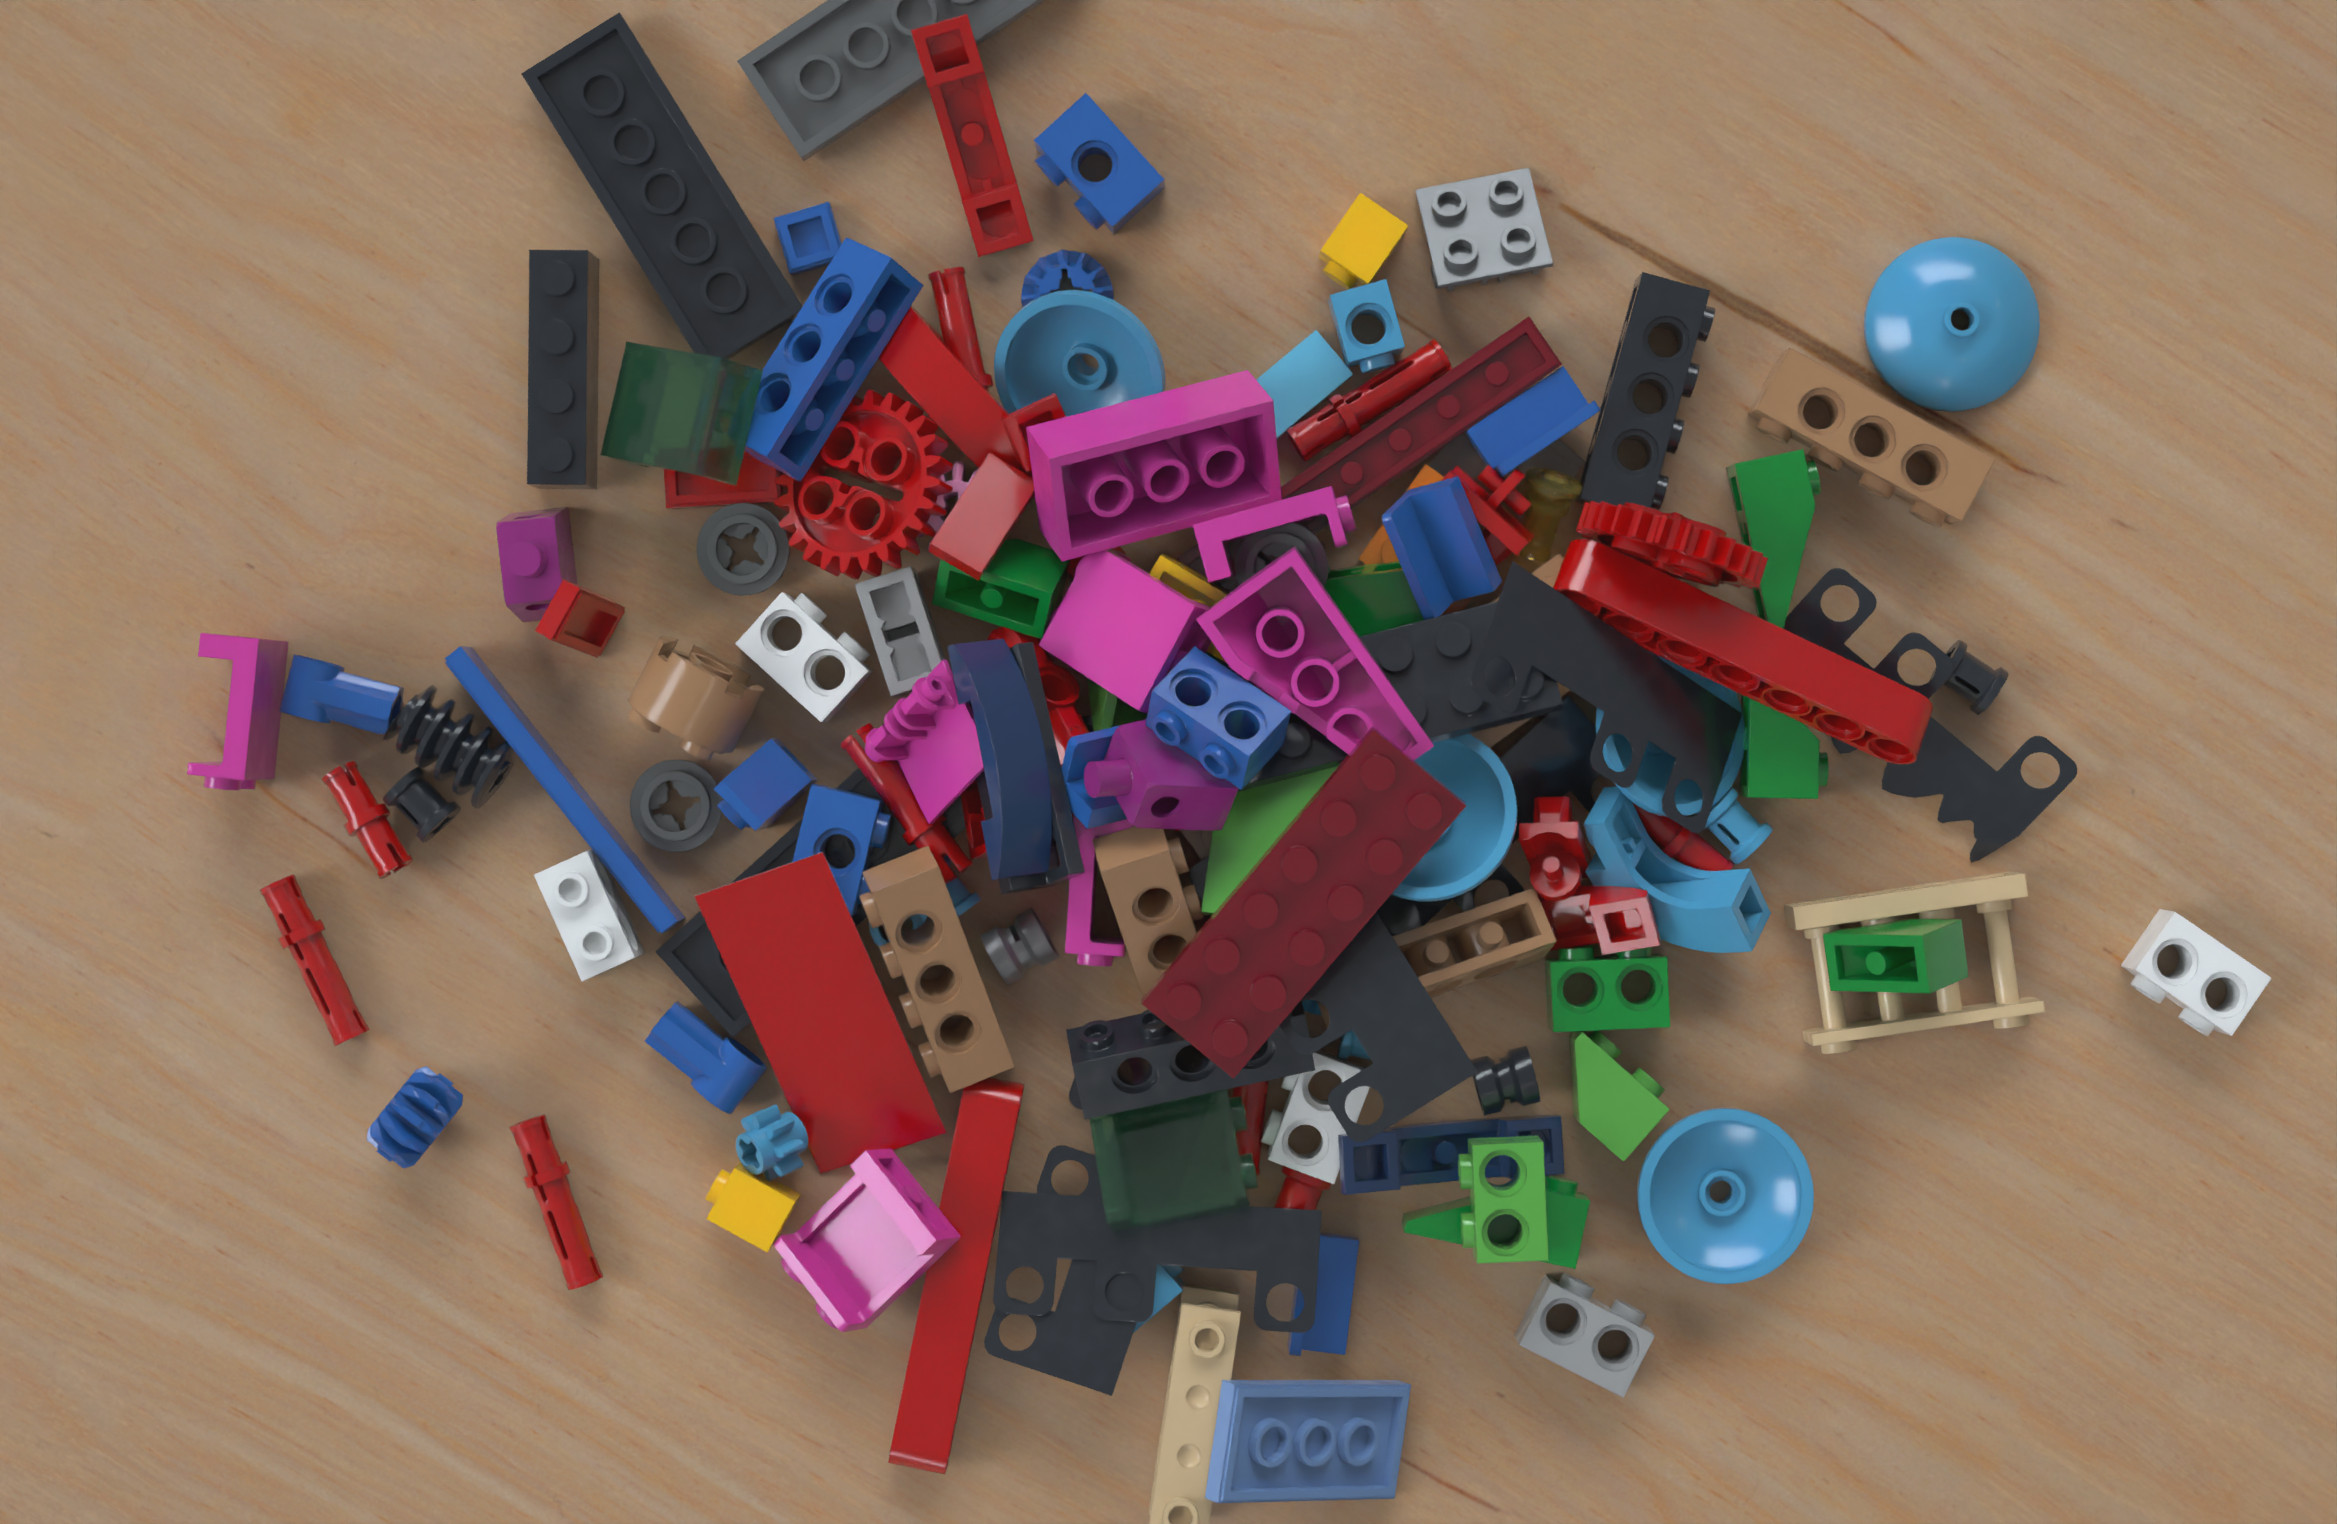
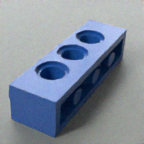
M846 237L724 430L723 435L757 460L801 482L924 285L891 257Z

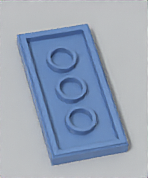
M1222 1380L1205 1498L1216 1503L1395 1499L1411 1384L1399 1380Z

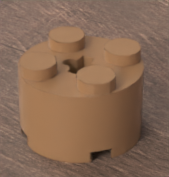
M660 636L628 699L629 704L632 706L628 715L629 720L655 733H659L662 727L682 738L679 742V746L682 749L705 760H711L714 753H732L765 690L764 686L761 683L750 687L746 686L751 677L749 673L706 649L693 645L688 655L674 649L679 639Z

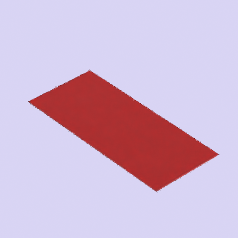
M823 852L694 896L793 1114L802 1121L807 1131L808 1148L820 1174L852 1164L866 1150L890 1148L895 1150L947 1133Z

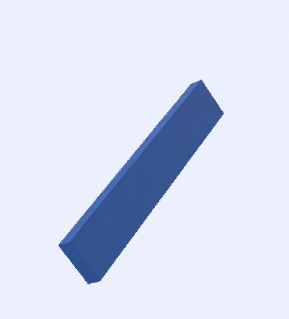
M460 646L444 658L448 668L656 931L664 933L684 920L686 917L472 647Z

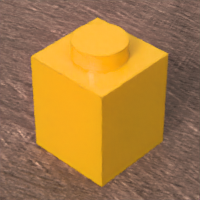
M1359 193L1320 250L1319 259L1327 263L1322 271L1333 281L1348 290L1352 289L1355 284L1358 286L1370 284L1405 235L1408 225L1362 193Z
M740 1162L731 1173L722 1169L713 1182L705 1200L714 1205L706 1219L761 1250L768 1252L780 1235L802 1194L775 1179L767 1181L764 1173H750Z

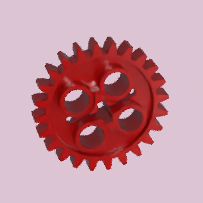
M867 390L864 399L855 395L801 482L786 474L775 478L776 483L788 489L787 494L774 501L775 506L789 513L779 522V526L793 534L788 544L803 552L802 558L805 561L837 577L842 573L854 580H859L862 571L878 577L881 576L883 562L897 570L902 567L900 551L903 549L916 556L920 554L919 545L915 539L920 533L929 537L936 535L928 520L931 515L946 516L947 511L938 505L936 500L937 496L951 493L953 487L940 480V475L953 469V463L938 456L949 446L948 442L934 434L938 425L924 416L922 409L890 392L883 397L873 390ZM854 444L851 453L847 456L848 450ZM901 458L899 467L893 472L895 464ZM831 468L846 473L860 481L869 484L875 482L890 491L903 493V498L900 501H895L860 486L851 487L838 479L824 476L823 474L826 469ZM831 498H833L832 504L830 505L829 509L826 510L828 502ZM880 512L877 523L872 527L874 518Z
M1590 501V503L1585 502L1576 528L1577 533L1583 534L1582 537L1604 544L1665 574L1711 587H1719V584L1723 585L1726 583L1737 588L1741 586L1753 589V587L1759 588L1768 558L1763 557V553L1752 550L1753 547L1736 543L1735 539L1726 537L1727 533L1717 527L1691 520L1676 512L1665 513L1634 503L1618 504V506L1603 501L1601 503Z

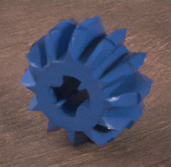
M427 1066L416 1069L369 1127L367 1141L378 1149L376 1152L389 1162L393 1160L402 1168L413 1166L460 1109L463 1103V1094L452 1086L454 1083L441 1073L437 1075Z

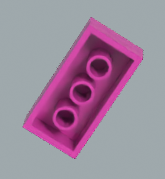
M1248 370L1026 427L1039 529L1061 562L1193 527V524L1282 500L1274 402Z

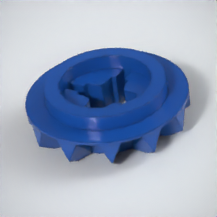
M1064 249L1038 259L1024 277L1021 303L1022 307L1038 297L1058 292L1061 287L1060 281H1063L1062 273L1067 272L1068 279L1071 280L1074 289L1087 292L1093 291V293L1114 300L1113 286L1105 268L1087 253Z

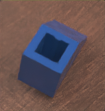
M773 738L726 776L714 790L723 798L717 805L718 808L735 826L741 830L745 827H752L757 831L769 828L818 779L778 738Z

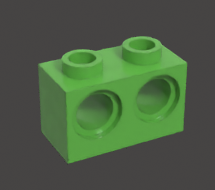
M1539 1136L1468 1139V1154H1458L1460 1189H1470L1471 1212L1461 1213L1462 1247L1473 1248V1256L1477 1264L1549 1261L1543 1141ZM1507 1155L1515 1159L1516 1162L1514 1177L1502 1185L1492 1184L1487 1181L1485 1177L1487 1163L1495 1156ZM1508 1214L1516 1217L1519 1222V1229L1511 1241L1497 1243L1488 1238V1226L1496 1216Z

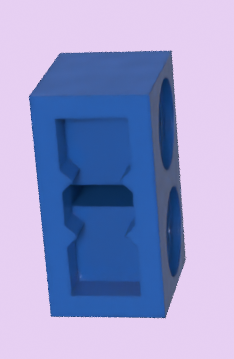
M1194 646L1152 690L1145 725L1152 729L1156 736L1164 743L1177 746L1201 762L1211 775L1220 779H1226L1242 790L1283 746L1291 710Z

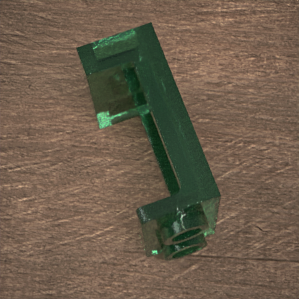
M626 342L600 455L638 466H651L737 485L763 370L720 357Z
M1229 1089L1089 1119L1106 1221L1113 1231L1251 1205L1248 1189L1258 1188L1257 1173L1253 1154L1241 1153L1238 1132L1248 1130L1242 1096L1231 1097Z

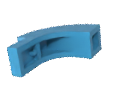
M1617 786L1604 787L1583 824L1586 829L1587 839L1596 850L1585 871L1592 884L1596 886H1621L1647 890L1660 939L1704 952L1735 953L1753 951L1771 912L1751 869L1705 871L1686 866L1672 859L1659 849L1649 837L1632 801Z

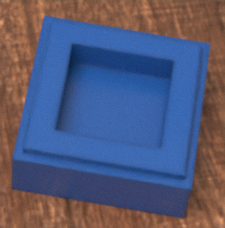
M829 202L773 218L791 276L828 266L842 244Z

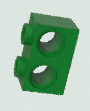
M1591 946L1558 948L1559 958L1545 959L1548 1028L1552 1032L1670 1027L1667 957L1660 953L1652 954V947L1617 952L1615 956H1594V948ZM1633 970H1644L1650 978L1649 992L1641 1000H1626L1621 991L1623 978ZM1574 973H1586L1591 978L1593 984L1590 997L1579 1004L1567 1002L1563 995L1565 980Z

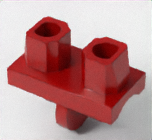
M1458 465L1452 471L1450 470L1442 480L1459 476L1476 519L1486 528L1482 534L1495 565L1505 560L1512 552L1517 556L1535 535L1503 507L1501 503L1505 502L1519 516L1530 507L1532 503L1515 489L1526 475L1516 468L1505 480L1488 465L1477 478L1494 492L1490 495Z
M1565 796L1534 798L1533 823H1519V842L1531 868L1529 873L1531 885L1536 893L1545 900L1555 902L1566 900L1580 887L1581 879L1589 878L1585 871L1592 857L1581 831L1579 821L1572 819V803L1570 798Z

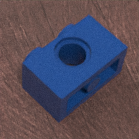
M1087 93L1080 97L1034 139L1036 149L1041 154L1035 160L1037 166L1057 187L1064 181L1069 184L1080 197L1074 203V206L1096 230L1105 224L1115 234L1165 189V179ZM1099 154L1110 160L1113 166L1111 173L1106 179L1099 182H1091L1081 176L1079 173L1080 165L1090 155Z
M812 784L792 862L823 852L851 916L858 912L859 904H862L859 896L870 892L862 872L868 870L873 847L883 849L890 826L891 815L882 813L884 801L881 799L820 784ZM834 834L847 836L855 846L854 860L847 867L834 866L825 855V845Z

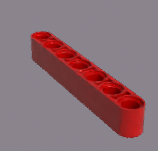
M1576 539L1569 543L1553 588L1644 649L1876 758L1899 765L1911 764L1916 761L1933 710L1932 702L1924 695L1604 544L1587 539Z
M989 1077L963 1088L939 1210L961 1238L926 1271L888 1463L946 1474L1025 1084Z

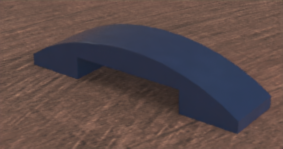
M1004 639L952 644L948 646L958 704H972L993 818L981 822L992 880L1047 872L1049 869L1052 839L1049 773L1038 718L1025 679Z
M1561 1116L1496 1117L1388 1127L1365 1142H1355L1347 1134L1338 1135L1341 1194L1401 1190V1186L1459 1181L1458 1154H1468V1139L1539 1136L1544 1143L1545 1176L1565 1174ZM1507 1155L1495 1156L1486 1165L1485 1177L1512 1179L1516 1173L1515 1159Z

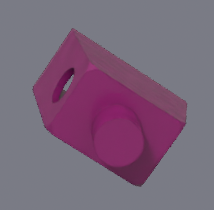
M569 507L510 513L496 523L504 600L506 606L522 622L540 621L563 579L577 584Z
M1146 719L1119 726L1114 731L1104 760L1088 762L1085 767L1084 784L1089 796L1092 798L1115 796L1129 823L1137 828L1222 830L1239 790L1238 787L1226 779H1220L1211 775L1201 762L1177 746H1171L1161 741L1154 731L1145 725Z

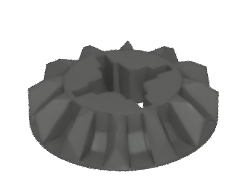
M737 503L723 507L708 518L699 533L697 558L700 568L705 577L715 587L726 593L747 596L765 592L783 576L787 565L790 549L786 530L780 528V521L770 511L760 506ZM758 528L759 532L755 536L757 540L753 548L759 553L758 557L765 562L761 565L758 562L753 563L743 560L739 566L735 565L730 572L729 568L733 564L732 559L735 551L729 546L730 543L723 539L724 535L745 540L749 534L753 535Z
M1294 522L1248 534L1240 545L1236 556L1235 574L1237 583L1241 585L1269 564V560L1262 556L1263 553L1267 556L1279 557L1295 546L1321 584L1325 586L1330 571L1325 553V545L1310 531L1309 527Z
M676 759L662 761L647 769L635 783L630 798L631 818L639 834L654 847L670 852L691 850L710 839L723 817L721 810L717 806L722 801V797L714 790L717 783L711 773L691 761ZM671 780L674 789L678 790L681 797L700 798V802L694 803L693 807L685 810L686 820H684L686 830H683L681 822L677 821L674 814H654V809L661 808L662 804L670 801L669 791H671L669 781Z

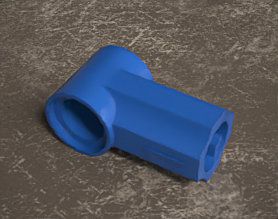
M294 654L279 711L317 722L330 724L331 720L362 730L385 734L392 721L402 710L404 687L344 672L345 667Z
M678 1001L662 1016L645 1040L648 1045L692 1079L691 1085L701 1096L728 1114L733 1113L767 1070V1066L748 1048L731 1037L726 1036L724 1039Z

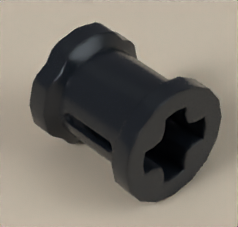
M1957 640L1945 653L1951 658L1954 669L1951 676L1942 685L1971 703L1970 710L1979 715L1997 697L2009 674L2002 667L1994 670L1967 652L1966 643ZM1935 668V670L1933 671L1930 680H1931V679L1933 678V676L1935 675L1936 668Z
M418 766L402 777L386 793L383 801L389 807L396 806L418 829L416 836L424 843L445 828L460 812L461 807L455 801L448 803L425 779L428 774L425 769Z

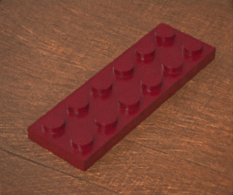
M1372 726L1144 995L1141 1004L1232 1078H1235L1466 807L1465 802Z

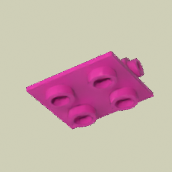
M942 660L927 677L919 678L912 686V693L907 698L898 700L894 708L888 711L884 717V724L880 728L872 729L866 736L865 752L871 760L875 762H882L883 760L898 761L928 824H933L984 771L973 711L969 704H958L953 673L947 660Z

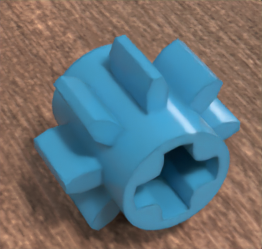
M773 1105L741 1119V1124L746 1132L737 1137L736 1151L741 1163L750 1173L760 1174L764 1172L766 1180L771 1181L803 1167L804 1164L798 1154L807 1149L808 1135L802 1121L795 1114L785 1112L780 1115L778 1106Z

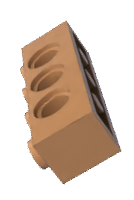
M1790 347L1780 353L1748 412V415L1759 420L1756 429L1764 435L1783 444H1787L1790 438L1810 448L1807 457L1817 464L1835 472H1838L1840 467L1844 466L1862 476L1858 484L1865 490L1887 500L1890 499L1892 494L1899 496L1913 504L1909 510L1912 515L1939 528L1944 521L1948 524H1953L1963 520L1996 460ZM1808 399H1819L1827 405L1830 412V420L1824 429H1815L1805 421L1803 408ZM1861 426L1874 429L1880 437L1881 447L1875 457L1862 455L1855 446V434ZM1912 454L1924 456L1931 465V477L1925 485H1918L1912 482L1906 473V463Z
M1134 826L1093 839L1092 841L1099 869L1142 996L1144 997L1198 933L1194 921L1203 919L1204 915L1201 912L1202 908L1194 884L1183 887L1179 874L1189 871L1179 837L1167 840L1164 829L1137 828ZM1152 888H1159L1152 892H1145ZM1167 935H1172L1171 937H1168V938H1162V937L1167 936Z
M923 847L863 871L862 873L870 892L859 897L872 929L883 925L889 942L879 946L891 978L894 979L902 975L909 992L900 995L899 999L911 1029L920 1025L924 1029L928 1042L918 1045L930 1078L941 1074L949 1093H952L1014 1068V1063L946 884L929 847ZM916 914L927 915L925 922L920 927L913 930L901 928L904 921L910 916ZM931 966H946L944 972L935 979L925 980L921 978L924 971ZM950 1016H965L963 1021L954 1028H940L942 1023Z
M1534 888L1392 936L1431 998L1542 960L1556 943L1555 936ZM1317 1001L1328 1028L1330 1021L1329 1012L1322 1003Z

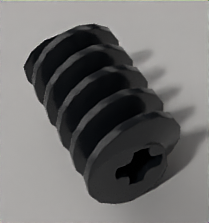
M432 685L420 694L415 695L403 707L390 724L383 740H389L398 735L396 749L401 754H407L418 747L414 759L415 764L420 768H425L436 762L433 774L434 778L438 781L444 782L455 775L452 789L457 795H463L475 788L471 804L478 809L494 795L510 773L514 762L511 763L507 760L511 746L505 741L494 749L490 748L488 745L493 733V729L490 726L476 735H472L470 729L475 717L472 713H468L456 722L453 721L451 716L456 704L453 699L448 700L438 708L434 707L432 703L437 688Z

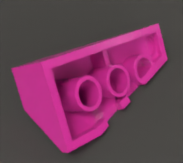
M1295 546L1248 578L1196 618L1232 670L1291 710V713L1296 714L1347 754L1353 750L1372 726L1413 760L1434 747V744Z

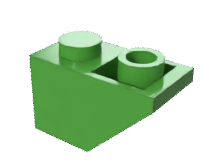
M1598 1030L1593 1031L1589 1037L1582 1031L1572 1032L1569 1035L1574 1118L1624 1162L1670 1110L1658 1099L1665 1089L1640 1067L1632 1075L1629 1074L1615 1061L1622 1051Z

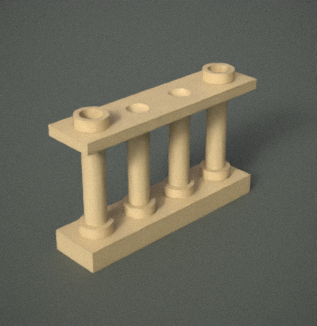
M2008 871L1784 904L1787 927L1794 930H1804L1805 939H1811L1824 1027L1802 1030L1804 1042L1812 1046L1820 1045L1822 1054H1833L1855 1050V1040L1989 1020H1993L1994 1028L1997 1029L2028 1025V1015L2045 1012V1005L2043 1000L2031 996L2019 997L2007 910L2013 909L2011 899L2029 896L2025 873ZM1976 904L1977 913H1983L1996 997L1995 1002L1962 1006L1959 982H1956L1936 991L1939 1010L1904 1015L1901 993L1877 992L1881 1018L1847 1023L1842 991H1830L1823 939L1824 933L1839 930L1838 924L1861 921L1862 926L1894 922L1897 921L1896 916L1919 913V919H1950L1955 917L1954 907Z
M1183 1283L1149 1505V1524H1210L1213 1501L1206 1499L1205 1493L1222 1380H1231L1241 1316V1311H1237L1239 1291Z

